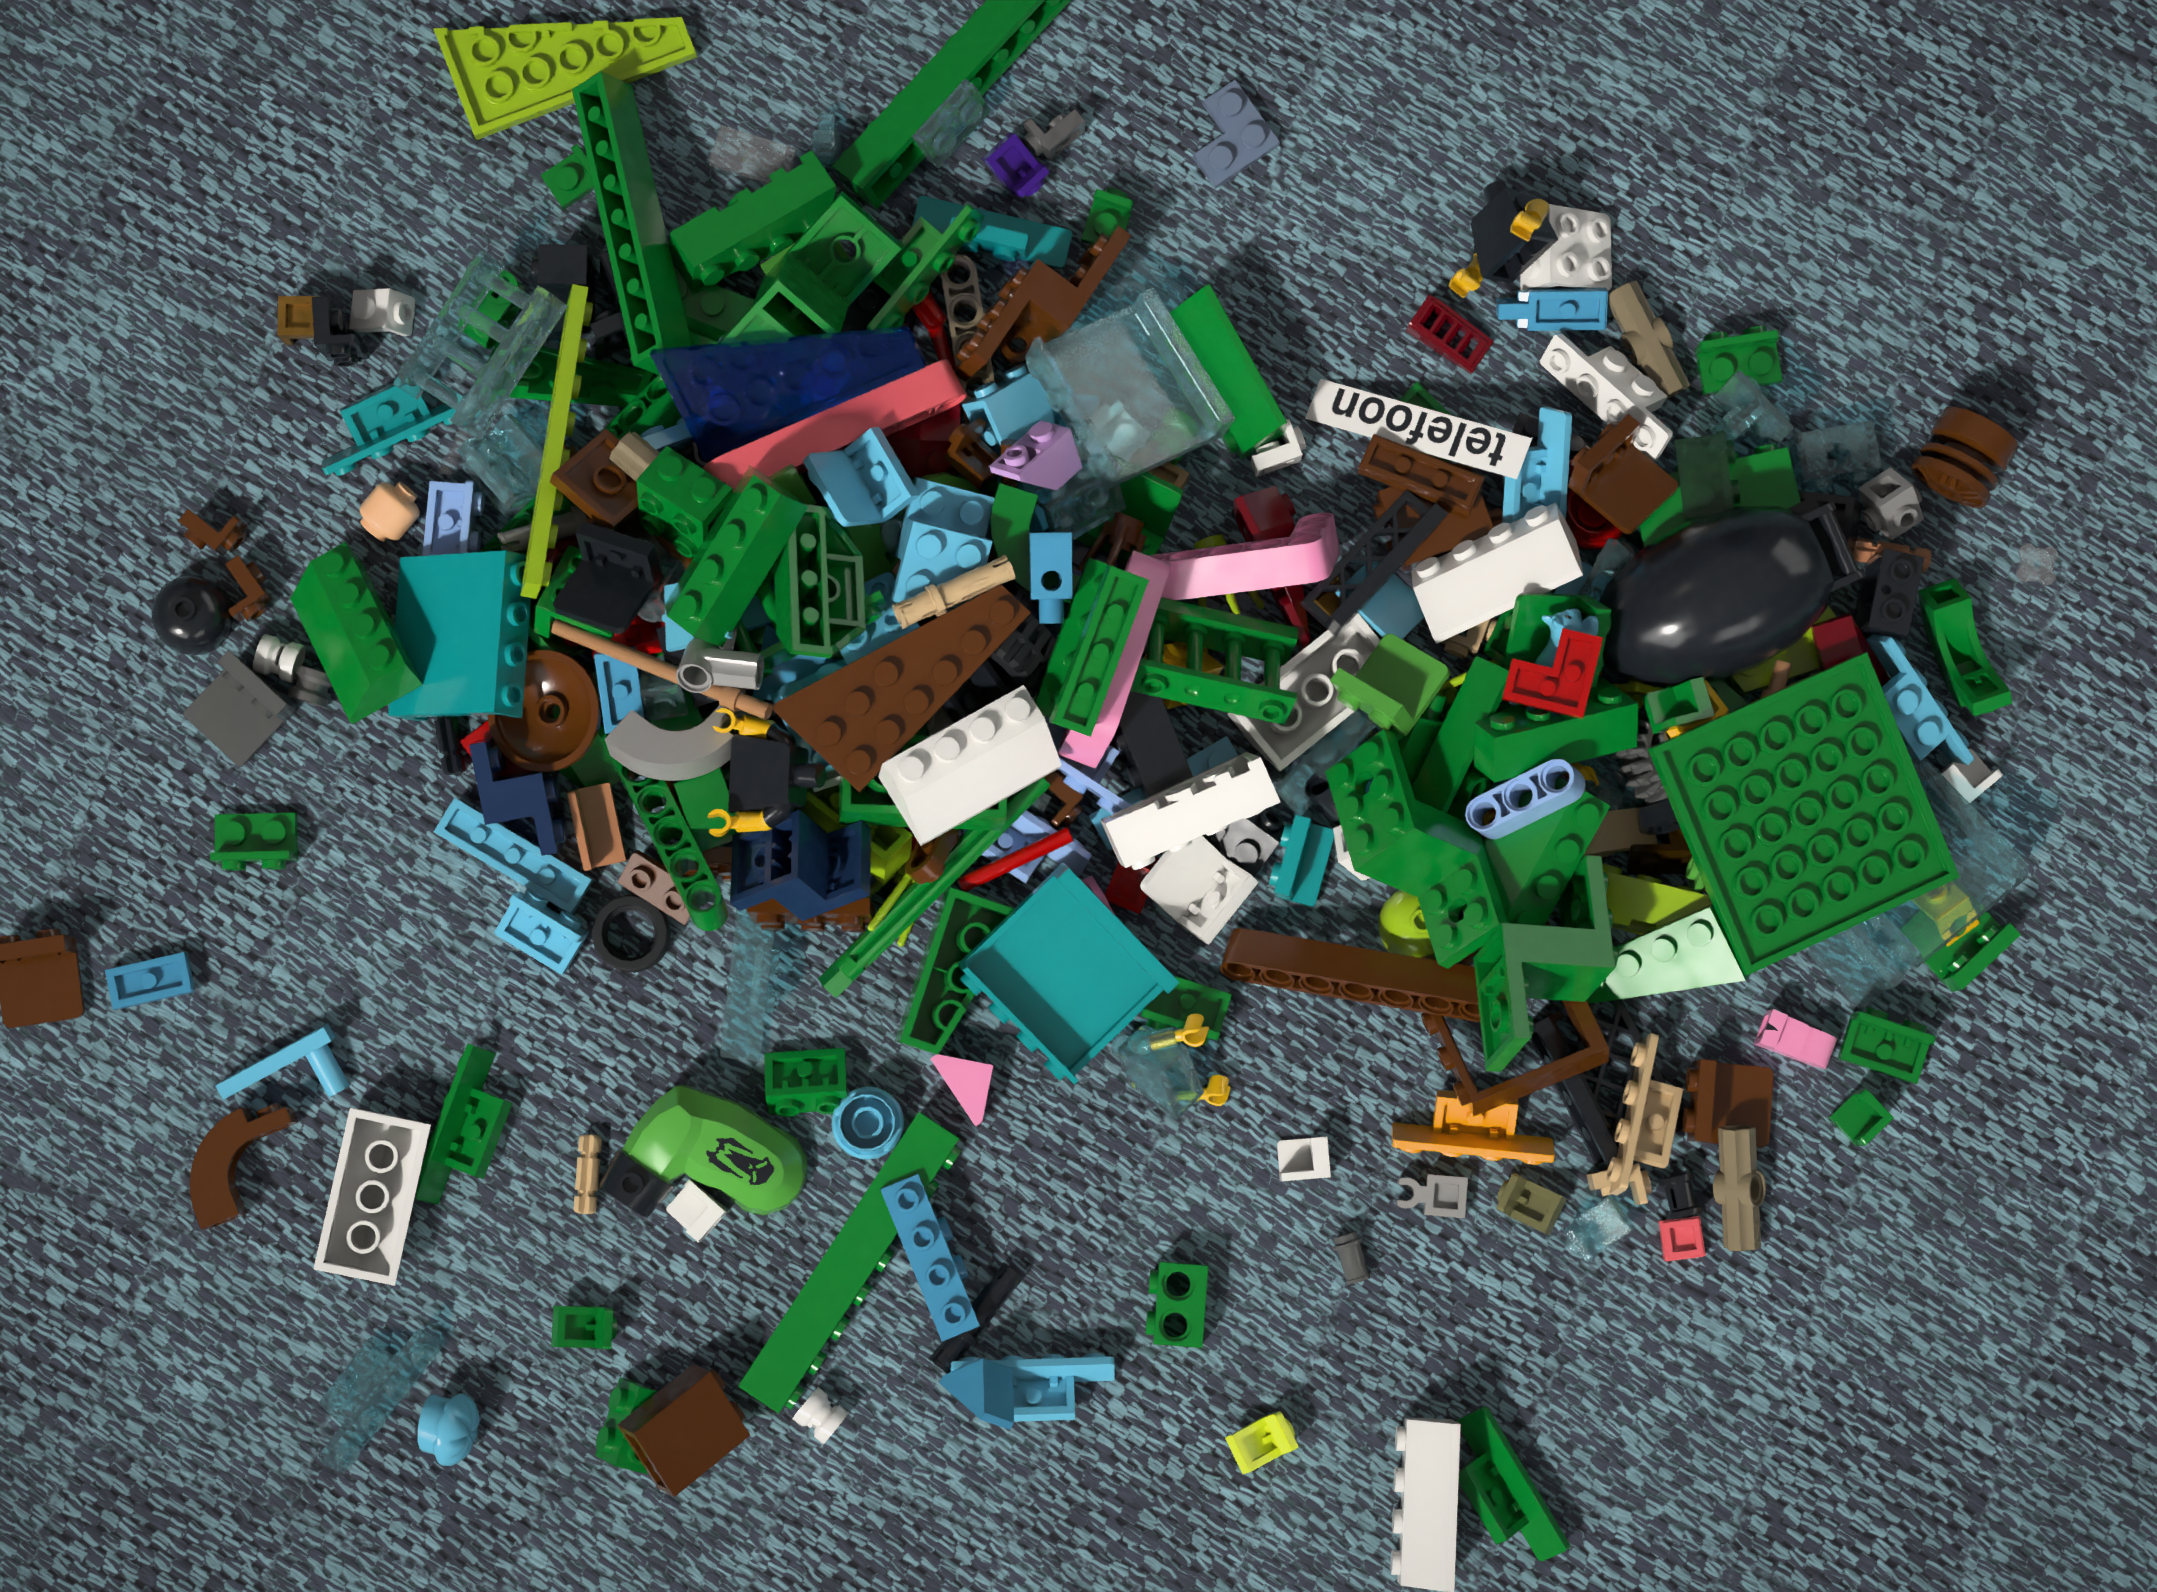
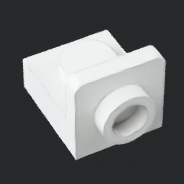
M1286 419L1287 426L1283 435L1285 445L1280 446L1278 441L1271 442L1257 448V455L1252 456L1251 466L1256 478L1301 461L1303 455L1301 450L1306 449L1305 440L1299 426L1293 428L1289 419Z

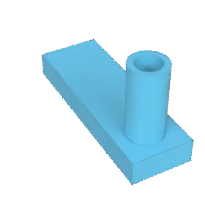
M327 1023L223 1079L215 1086L224 1100L303 1056H306L328 1097L344 1090L350 1084L327 1045L335 1038L333 1031Z

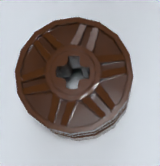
M1946 407L1942 410L1930 432L1932 438L1937 443L1926 442L1920 450L1922 456H1918L1910 467L1912 474L1924 485L1945 498L1972 508H1983L1991 498L1989 491H1993L1998 485V479L1992 472H2003L2007 469L2018 449V443L2009 432L1984 416L1959 407Z

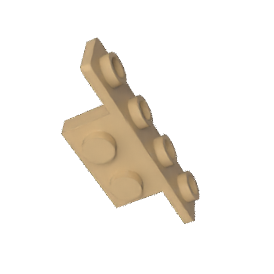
M1653 1033L1645 1037L1641 1043L1637 1042L1631 1055L1630 1064L1635 1066L1633 1080L1627 1082L1623 1093V1104H1627L1625 1119L1621 1118L1616 1128L1615 1142L1619 1143L1617 1157L1611 1159L1606 1177L1607 1181H1611L1609 1193L1616 1196L1628 1188L1633 1161L1662 1169L1668 1166L1683 1089L1650 1079L1659 1035Z

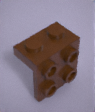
M1630 414L1624 417L1618 424L1614 422L1608 424L1599 435L1598 442L1590 448L1586 445L1576 454L1572 461V465L1575 467L1568 484L1571 490L1626 534L1633 533L1671 498L1678 488V483L1674 478L1633 446L1641 423Z
M60 929L35 932L36 939L20 941V935L0 937V1004L3 1024L6 1027L17 1028L77 1019L84 1015L85 1006L76 937L61 935Z
M1699 1059L1692 1061V1068L1688 1067L1685 1082L1686 1092H1690L1689 1108H1685L1683 1114V1132H1687V1141L1719 1144V1127L1744 1124L1755 1127L1757 1148L1767 1146L1770 1134L1773 1071L1768 1067L1717 1063L1715 1060Z

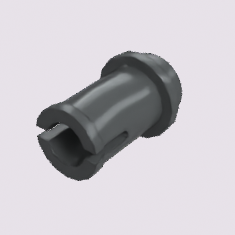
M1357 1231L1333 1237L1335 1245L1332 1246V1249L1338 1252L1346 1278V1285L1370 1279L1371 1273H1369L1360 1244L1364 1242L1363 1237L1358 1238Z

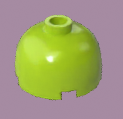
M1401 890L1395 891L1383 904L1378 917L1379 935L1386 950L1390 953L1419 958L1433 954L1434 950L1418 897Z

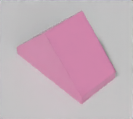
M939 1054L930 1058L976 1127L980 1125L984 1119L994 1066Z

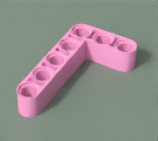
M1316 513L1300 518L1290 537L1148 556L1171 564L1161 597L1171 600H1183L1318 582L1330 576L1340 555L1334 515L1332 513Z
M1135 550L1132 551L1124 571L1146 578L1149 582L1091 737L1066 728L1057 752L1058 755L1092 768H1096L1120 722L1169 575L1170 563Z

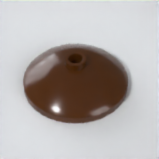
M552 650L527 652L522 718L505 715H487L491 735L500 751L510 761L524 769L537 772H552L573 765L589 751L599 732L602 709L600 694L595 680L578 660L565 653ZM555 705L560 707V715L557 719L553 716Z

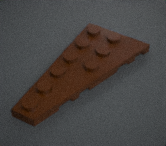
M999 585L774 703L773 711L860 793L880 772L882 763L895 757L1027 619L1031 612L1004 586Z

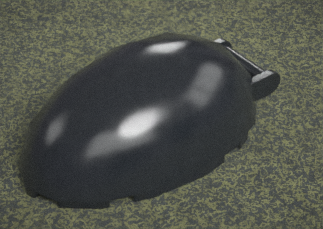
M1829 502L1802 515L1781 506H1735L1689 520L1643 547L1607 583L1599 599L1600 603L1611 609V628L1606 635L1603 650L1604 664L1617 677L1652 687L1676 686L1703 677L1704 680L1710 683L1757 668L1796 644L1827 610L1834 590L1866 576L1864 569L1858 568L1833 512L1836 509L1834 502ZM1817 517L1844 575L1834 580L1825 554L1808 522Z

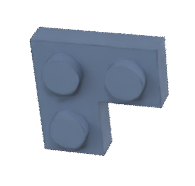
M1233 80L1203 100L1202 105L1223 134L1194 153L1193 159L1214 189H1216L1279 147L1280 141L1236 80Z

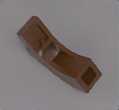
M276 1103L256 1112L258 1118L255 1120L249 1108H239L222 1118L207 1133L195 1154L190 1172V1197L201 1230L212 1229L247 1214L236 1185L238 1161L247 1147L256 1140L299 1123L293 1108H281L280 1104Z

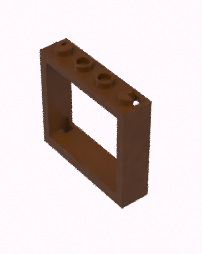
M1548 920L1545 926H1551ZM1482 947L1456 964L1467 966L1474 964L1473 958ZM1435 953L1421 957L1436 960ZM1562 1001L1585 1048L1584 1050L1478 1092L1444 1016L1421 1013V1018L1428 1035L1436 1034L1441 1044V1047L1436 1050L1444 1070L1452 1069L1457 1079V1082L1453 1084V1089L1460 1105L1465 1106L1468 1104L1474 1117L1609 1062V1047L1587 1001Z

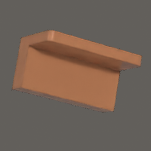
M611 782L568 791L567 796L583 870L588 871L595 867L627 861Z

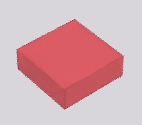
M1700 1216L1658 1221L1665 1262L1706 1256Z

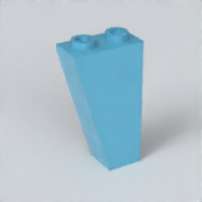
M1024 364L1015 366L1002 374L1003 381L997 384L995 381L976 388L973 391L975 397L962 404L970 423L980 417L987 423L979 438L999 456H1001L1002 440L1013 439L1018 441L1040 420L1055 424L1046 375L1042 366L1026 369ZM1001 476L996 478L998 485L999 483L1002 484ZM1018 481V489L1038 495V503L1029 532L1044 531L1072 513L1066 483L1058 490H1053Z

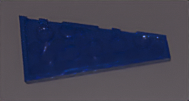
M909 326L652 349L650 353L704 461L867 393L926 366V361Z

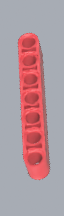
M941 360L725 453L707 463L703 470L732 487L733 492L750 465L768 477L791 464L794 465L799 474L808 471L803 460L810 453L844 450L868 429L873 427H880L885 437L956 406L967 397V394L949 360Z

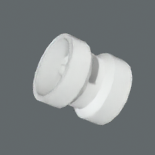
M265 634L261 638L255 652L253 671L266 676L274 673L281 680L294 683L297 680L295 674L297 666H302L305 658V646L295 642L284 644L280 642L279 638Z
M818 1387L792 1419L801 1426H808L809 1428L813 1426L815 1428L814 1437L824 1445L849 1412L841 1405H836L832 1408L830 1406L831 1402L828 1401V1395Z

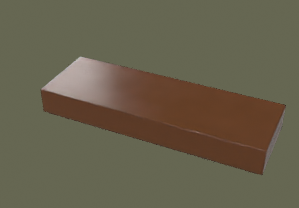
M1373 434L1358 467V473L1403 491L1408 489L1413 495L1470 516L1485 481V476L1376 434Z

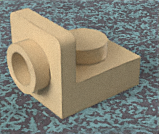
M1639 1163L1633 1164L1629 1183L1634 1204L1648 1203L1647 1194L1652 1193L1650 1178L1646 1170H1640ZM1607 1170L1586 1174L1590 1190L1600 1189L1602 1196L1611 1195L1609 1193L1611 1181H1607L1606 1178Z

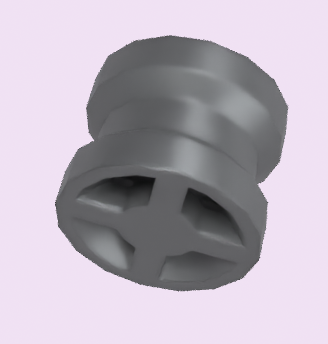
M298 665L295 672L298 679L296 685L290 688L288 696L318 707L327 708L329 700L326 695L328 689L332 687L327 674Z

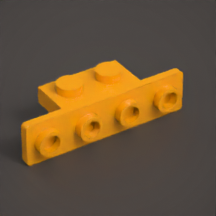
M1437 1090L1432 1126L1392 1123V1146L1409 1153H1419L1422 1150L1440 1152L1449 1157H1459L1467 1154L1481 1156L1490 1161L1508 1158L1518 1159L1531 1165H1538L1543 1162L1552 1163L1555 1158L1552 1138L1514 1134L1518 1099L1473 1117L1468 1104L1461 1106L1454 1091Z

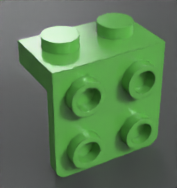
M1387 634L1381 639L1356 676L1338 668L1330 681L1339 692L1336 698L1346 707L1353 711H1357L1359 708L1368 713L1370 720L1381 728L1389 730L1391 727L1407 736L1449 678L1450 671L1442 662L1399 637Z

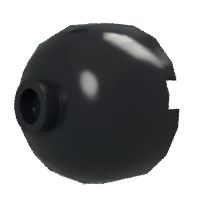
M197 575L180 576L166 583L156 594L151 608L152 624L160 640L172 650L186 655H205L219 648L229 637L232 630L233 617L228 610L233 607V604L227 592L213 580Z

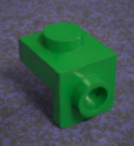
M553 1305L552 1347L611 1349L612 1340L615 1339L617 1334V1320L613 1316V1308Z

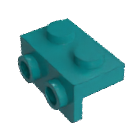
M1296 814L1293 824H1285L1280 841V846L1286 847L1282 863L1275 861L1269 885L1275 886L1274 894L1277 898L1310 907L1316 905L1334 841L1333 829L1313 824L1310 818Z

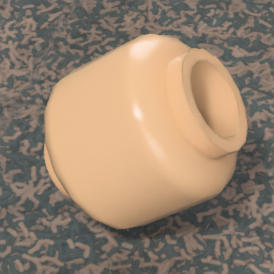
M387 482L378 484L360 505V513L363 517L360 521L361 525L380 541L400 539L420 516V511L414 503L417 495L402 482H398L396 486Z

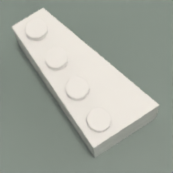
M1245 752L1107 816L1100 821L1119 863L1125 868L1132 866L1133 870H1137L1153 863L1156 860L1154 856L1167 850L1173 853L1184 849L1192 844L1193 839L1205 834L1209 836L1218 833L1235 821L1252 817L1261 813L1266 808L1280 803V799L1261 757Z

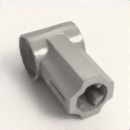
M695 638L686 646L676 671V679L682 688L694 693L705 692L711 685L759 690L763 681L764 656L759 653L721 650L715 644Z

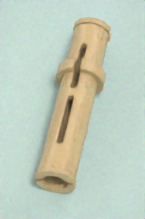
M1003 555L992 562L961 574L937 586L932 583L924 587L925 591L918 595L893 604V612L898 623L900 622L902 629L934 614L939 617L946 613V609L955 604L966 601L1000 584L1014 580L1015 573L1010 561H1008L1007 556Z

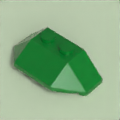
M806 504L809 506L774 562L776 635L790 654L831 658L866 630L863 556L846 532L833 520L834 516L827 507Z

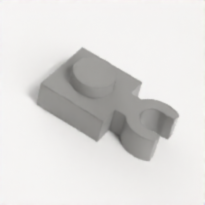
M1426 1174L1425 1186H1420L1412 1178L1397 1179V1184L1411 1187L1413 1194L1407 1201L1396 1200V1206L1412 1208L1418 1203H1424L1423 1215L1465 1218L1468 1178Z

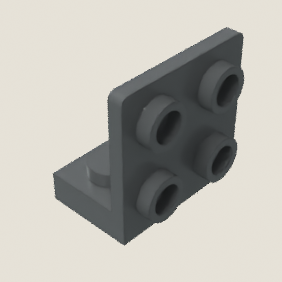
M228 650L218 661L225 669L184 711L183 715L237 766L243 767L292 716L296 709L254 672L239 656Z

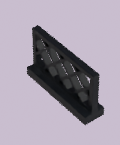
M1622 999L1611 1001L1615 1009L1611 1024L1596 1019L1599 1027L1609 1030L1606 1038L1609 1047V1060L1627 1065L1622 1086L1602 1080L1607 1063L1598 1067L1596 1077L1580 1073L1554 1084L1599 1171L1607 1170L1611 1159L1617 1157L1619 1143L1615 1142V1132L1620 1119H1625V1117L1621 1116L1624 1108L1623 1093L1627 1082L1632 1079L1635 1066L1630 1064L1631 1056L1630 1059L1610 1053L1615 1033L1629 1036L1634 1046L1637 1042L1641 1043L1643 1040ZM1595 1003L1588 1004L1593 1012ZM1566 1008L1533 1024V1034L1530 1040L1543 1065L1571 1055L1572 1052L1568 1046L1575 1048L1573 1054L1585 1049L1579 1036L1577 1041L1563 1037L1556 1024V1021L1569 1016ZM1619 1019L1621 1020L1624 1028L1618 1026ZM1654 1061L1651 1079L1666 1084ZM1587 1082L1593 1083L1592 1090L1590 1089ZM1600 1086L1620 1093L1614 1113L1600 1108L1597 1102ZM1680 1109L1675 1133L1683 1129V1115ZM1606 1118L1612 1119L1611 1127Z

